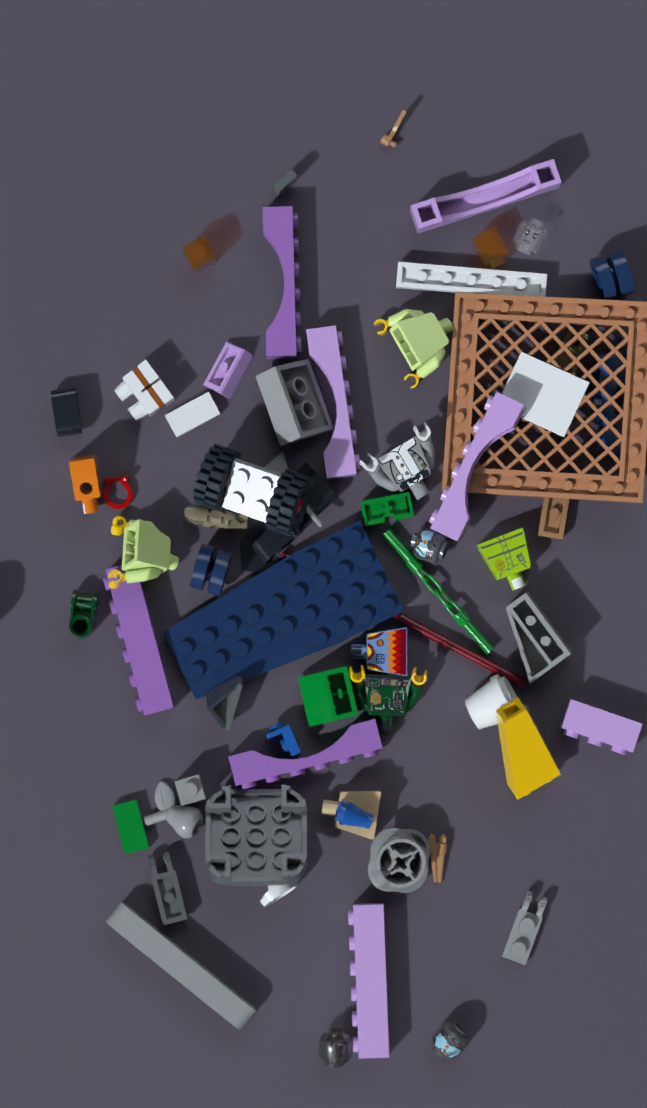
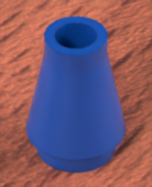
M348 800L346 802H339L334 816V820L338 821L340 825L364 827L367 829L371 827L374 818L373 814L366 812Z

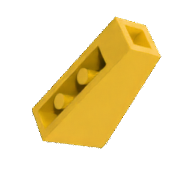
M517 697L498 708L496 715L507 785L518 800L529 795L542 785L551 782L561 773L527 709Z

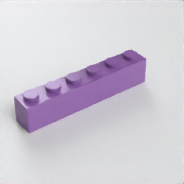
M122 565L105 569L106 575L102 576L106 591L111 590L113 600H109L112 614H117L120 624L115 626L119 639L124 638L126 648H123L122 652L125 663L130 662L132 672L128 674L132 688L137 687L139 696L135 697L138 711H143L144 716L175 708L141 582L127 583V581H122L118 588L112 589L108 586L109 582L117 581L118 579L114 577L108 578L109 572L116 569L124 574L126 571L122 570Z

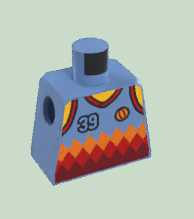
M407 628L366 634V644H351V659H366V670L407 676Z

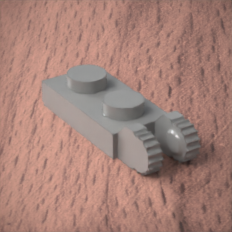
M530 891L526 892L520 909L518 908L501 955L523 965L527 963L543 919L541 916L548 900L547 897L542 896L538 902L536 913L527 912L529 904L533 899V892Z

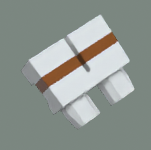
M146 359L123 377L124 381L114 390L122 402L131 395H135L138 402L128 409L135 420H139L147 414L151 417L158 410L175 401L172 394Z

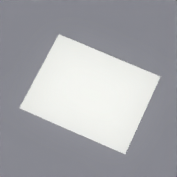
M521 352L502 394L525 405L526 408L521 418L564 437L590 382Z

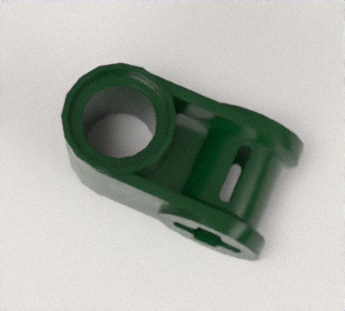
M73 590L69 630L76 638L86 639L93 632L99 593L97 592L85 594L78 593V590ZM81 620L86 621L88 624L86 632L82 634L76 633L75 624Z

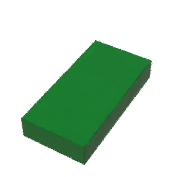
M137 799L113 805L112 808L124 854L148 849L149 844Z

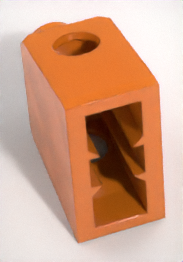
M97 455L71 458L69 466L75 500H82L84 514L99 512L97 498L102 496ZM83 483H90L92 490H84Z

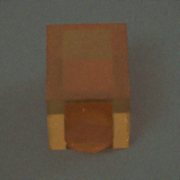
M495 226L472 239L471 243L485 268L491 265L493 268H496L506 262L505 257L508 256L509 251Z
M205 236L182 247L183 253L194 274L217 263Z

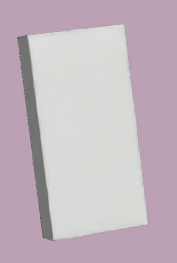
M207 392L166 414L165 417L178 438L221 414L210 393Z

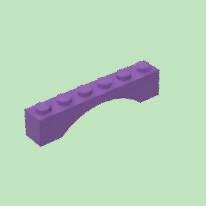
M293 206L263 207V235L279 257L284 275V293L280 309L274 321L266 330L267 359L297 358L296 352H301V337H296V327H301L300 312H295V302H300V287H295L294 278H299V263H294V253H299L298 238H293V228H298V213H293Z
M372 719L350 725L333 745L308 757L281 759L264 755L255 750L228 757L235 785H241L242 789L257 786V780L266 778L267 783L280 780V774L290 772L292 777L306 773L305 768L314 766L315 771L328 768L331 761L339 760V763L343 764L354 761L353 756L363 754L364 758L379 754L378 749L383 747L376 720Z

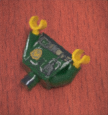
M360 665L361 671L359 673H353L351 666L349 674L352 680L353 694L360 708L368 711V715H379L378 730L393 731L394 716H404L405 713L412 711L421 698L428 671L425 669L424 675L418 676L416 674L417 668L415 667L412 671V676L365 674L362 665Z

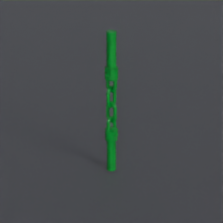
M388 529L383 536L407 562L406 565L410 570L418 574L426 587L446 606L447 611L453 616L458 625L464 627L486 654L490 653L494 647L470 621L469 615L455 601H452L440 583L423 567L424 564L409 551L391 529ZM430 579H431V580L436 584V586L438 587V588H436L435 590H434V589L430 586V584L428 583V581H430ZM441 593H442L443 596L448 600V602H446V601L443 599V597L440 595ZM453 606L458 610L456 614L450 609Z

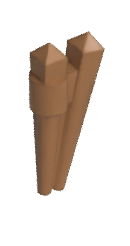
M431 833L428 837V842L430 845L433 879L435 883H441L445 854H447L448 847L447 836L443 834L439 837V842H436V836Z

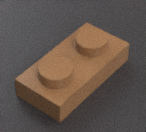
M543 498L537 536L563 540L569 499Z

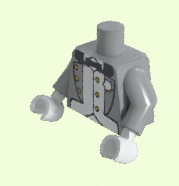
M424 422V431L418 432L417 427L414 426L415 437L382 457L376 459L371 454H368L371 461L366 465L360 460V465L368 471L378 485L392 492L398 490L400 493L410 488L417 500L430 493L423 480L431 475V470L434 468L435 449L430 437L431 430L426 422Z

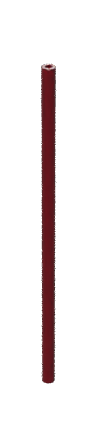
M283 551L279 559L283 560L291 554ZM403 613L391 617L396 622L494 674H498L500 677L504 676L508 681L521 688L524 687L527 679Z

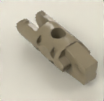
M189 505L184 511L186 522L203 525V527L247 529L249 516L226 508L216 511L205 506Z

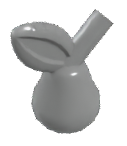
M160 781L154 796L156 806L160 811L145 816L146 825L149 826L167 820L180 837L184 839L194 837L202 826L203 814L198 808L193 806L175 805V795L172 788L167 783Z

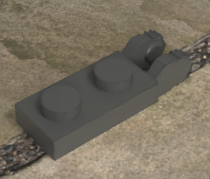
M169 850L163 852V859L167 867V872L158 873V864L154 854L148 856L152 872L151 879L163 925L188 919L176 869L174 870Z

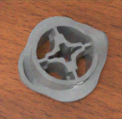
M391 827L380 831L373 839L370 848L368 875L373 885L383 891L410 893L420 888L428 874L430 845L423 833L414 829ZM405 842L411 844V846L398 849L393 844ZM386 849L389 857L384 862V866L380 868V858ZM418 852V863L415 869L412 871L410 868V862L413 858H415L414 855ZM398 856L403 860L401 864L395 860ZM396 872H402L406 876L401 878H392L387 875H392Z

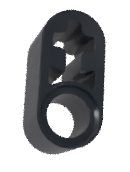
M76 387L51 390L57 436L82 434L83 428Z

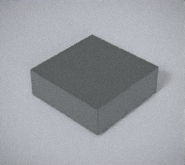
M289 169L273 184V189L279 197L298 180L297 174L292 169Z

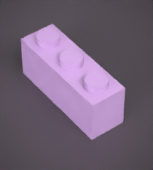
M569 699L559 728L565 729L564 735L578 739L579 735L588 737L587 742L602 747V744L605 743L612 746L611 751L626 755L627 751H634L642 723Z

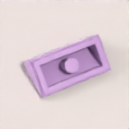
M226 341L203 385L230 399L250 364L253 355L245 349Z

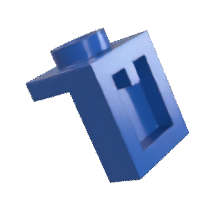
M281 722L269 727L271 732L266 734L268 739L282 733L284 738L280 739V743L285 753L290 752L291 756L302 752L290 724L284 726V723Z

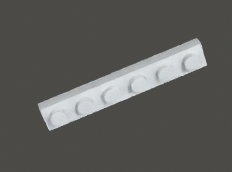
M398 262L396 288L452 293L545 297L547 274Z

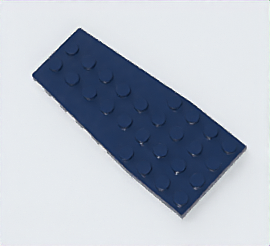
M358 521L291 554L168 628L163 633L194 697L199 699L206 696V692L235 676L242 677V681L326 649L403 612L404 609L361 522Z

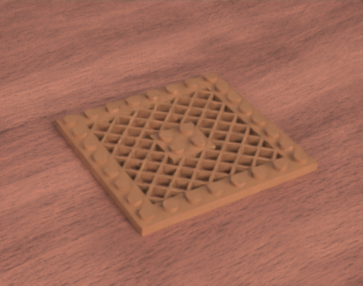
M455 292L442 491H444L446 486H451L454 480L451 477L453 470L457 464H462L465 455L462 454L467 442H471V435L474 437L476 435L473 432L476 424L472 426L473 409L481 419L484 418V415L476 406L486 397L489 398V394L498 386H501L503 389L505 388L503 382L510 377L514 368L507 362L505 357L514 349L520 354L522 350L518 346L526 338H529L536 347L528 355L534 356L540 350L548 359L545 363H552L554 367L561 369L554 360L563 352H566L573 361L563 371L568 372L577 365L584 372L581 379L586 380L589 378L596 388L587 396L584 394L578 409L587 403L595 413L584 421L576 412L574 416L580 421L581 425L572 433L567 430L566 434L568 436L558 445L549 436L552 433L551 431H545L542 427L532 422L522 430L517 426L515 430L518 433L507 442L502 436L500 439L505 445L495 454L488 448L487 452L491 457L482 465L477 462L476 466L478 468L473 470L468 493L643 503L647 451V302ZM479 320H487L479 327ZM496 321L512 322L502 329ZM520 322H534L536 324L527 330ZM492 323L499 333L489 341L482 331ZM545 323L561 325L552 332ZM517 324L525 334L513 342L506 333ZM570 324L587 326L577 333ZM542 326L550 335L539 344L531 334ZM596 326L612 327L602 334ZM567 327L574 337L564 345L556 335ZM621 327H629L628 335ZM592 328L600 338L589 346L582 336ZM617 329L625 339L614 347L607 340V337ZM479 335L486 345L477 352ZM504 336L511 346L500 354L493 344ZM554 339L561 349L553 356H550L543 347ZM579 340L586 350L576 358L568 348ZM604 341L612 351L600 359L593 349ZM628 343L626 361L618 351ZM491 348L498 357L487 366L480 356ZM590 353L598 363L587 371L580 361ZM615 354L623 364L616 371L612 372L605 362ZM478 360L485 369L476 376V362ZM502 361L509 368V371L499 379L491 369ZM602 366L610 376L599 384L592 374ZM626 368L624 385L617 375ZM489 373L496 380V383L488 390H485L478 381ZM614 379L622 389L611 398L603 387ZM476 385L483 394L474 401ZM601 391L608 401L597 409L590 399ZM624 393V409L622 410L615 400ZM612 404L620 414L609 422L602 412ZM597 416L607 425L598 434L588 426ZM623 418L621 436L613 426ZM536 425L543 435L532 443L525 433ZM586 428L593 438L582 446L574 436ZM611 429L619 439L608 448L600 437ZM522 436L530 446L519 455L511 445ZM547 438L555 448L544 457L536 446ZM572 439L580 449L569 458L561 448ZM595 441L605 449L596 459L586 450ZM621 443V455L619 460L613 454L612 450ZM506 449H509L516 456V459L506 467L498 459V456ZM534 450L541 460L530 468L523 458ZM559 451L567 461L556 470L548 459ZM584 453L591 463L581 471L573 461ZM609 454L617 464L606 473L598 462ZM495 460L502 469H489L486 467ZM520 461L528 471L510 469ZM545 463L553 472L536 470ZM570 464L578 474L560 472ZM596 466L603 475L586 473ZM620 468L619 476H610Z

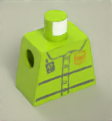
M523 528L477 545L478 551L496 581L507 577L512 591L526 586L521 572L531 568Z

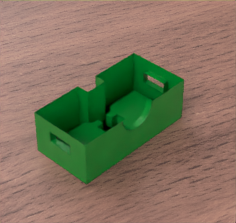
M409 492L360 501L365 527L383 524L387 517L393 516V521L414 517ZM405 496H407L410 513H408ZM364 504H366L369 521H367Z

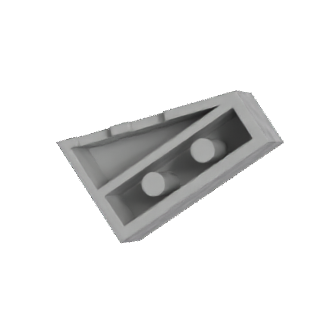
M528 591L505 607L530 683L572 653Z

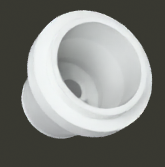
M496 674L490 677L488 683L466 698L465 704L473 722L480 730L497 725L496 710L514 700L517 696L508 680L504 676L500 677Z

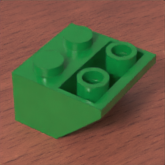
M347 666L298 678L309 727L358 716Z

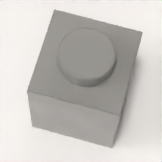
M200 774L174 781L181 806L207 798Z

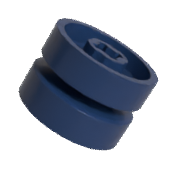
M620 249L607 253V261L602 255L589 260L591 274L601 299H616L617 292L621 296L634 293L632 274L627 260Z
M201 544L193 569L190 588L202 591L208 581V593L220 596L230 566L232 552L220 549L216 558H213L215 548Z

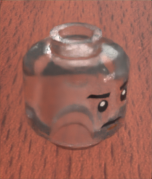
M533 217L530 221L522 220L512 239L514 244H516L515 249L530 256H533L534 253H541L549 238V232L544 228L545 223Z

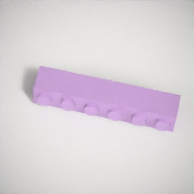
M383 903L353 904V910H348L349 925H354V935H349V950L355 951V960H350V976H355L356 986H351V1001H356L357 1011H352V1027H357L358 1037H353V1052H358L359 1059L389 1058Z

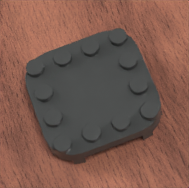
M281 784V789H231V785L221 787V790L213 794L210 800L207 799L205 807V862L207 872L214 883L229 886L286 885L299 882L302 879L307 866V806L305 798H302L299 793L292 790L291 786Z

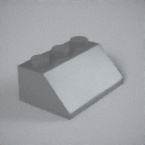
M309 359L275 366L256 376L280 446L300 442L334 429Z

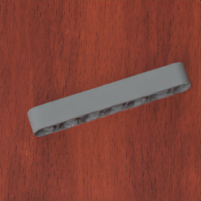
M121 901L106 920V923L237 1029L242 1030L256 1013V1008L126 903Z

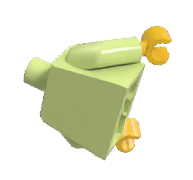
M405 309L389 316L386 321L377 319L374 322V326L381 323L385 324L384 330L377 332V334L382 336L390 331L411 370H417L415 374L409 373L404 378L405 381L409 376H414L416 383L410 387L414 388L419 384L420 378H426L439 367L445 355L444 347L449 343L446 334L453 331V325L448 318L438 321L432 312L424 314L419 310Z
M116 516L113 519L111 533L117 536L124 533L122 570L126 571V573L122 574L116 569L111 570L108 578L114 577L118 580L110 581L108 584L110 588H118L122 581L135 583L155 579L168 569H176L179 558L170 554L171 540L160 532L153 522L141 519L126 522L122 516Z

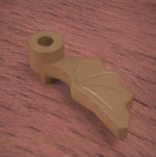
M402 110L390 134L385 133L382 137L381 144L387 147L389 145L396 147L397 143L392 141L399 129L407 110Z

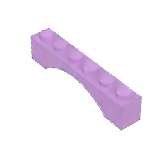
M552 159L479 187L413 204L410 207V212L419 234L557 189L562 182L555 161Z
M336 325L306 329L309 357L321 368L328 378L336 401L337 418L335 430L329 445L323 453L326 478L330 480L356 476V470L361 469L359 454L354 455L353 445H357L356 431L350 429L349 421L354 420L352 405L347 406L346 396L350 395L349 381L343 380L342 371H347L345 356H340L339 347L343 346L342 332H337Z
M496 392L494 397L490 396L484 407L487 412L483 419L479 418L473 430L476 435L472 442H467L462 454L465 455V458L461 465L457 464L451 475L454 480L450 487L446 486L440 498L443 503L439 510H434L429 522L432 523L431 529L459 543L461 542L471 521L468 509V489L473 470L482 454L492 443L516 429L526 408L524 404Z

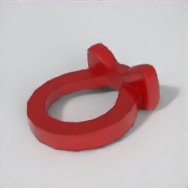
M129 476L104 478L103 481L106 485L103 490V498L109 507L120 510L126 508L131 503L133 491L128 484ZM114 482H121L127 490V499L122 504H114L109 500L108 492Z

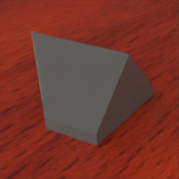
M235 676L206 692L207 710L226 731H230L243 686L242 677Z

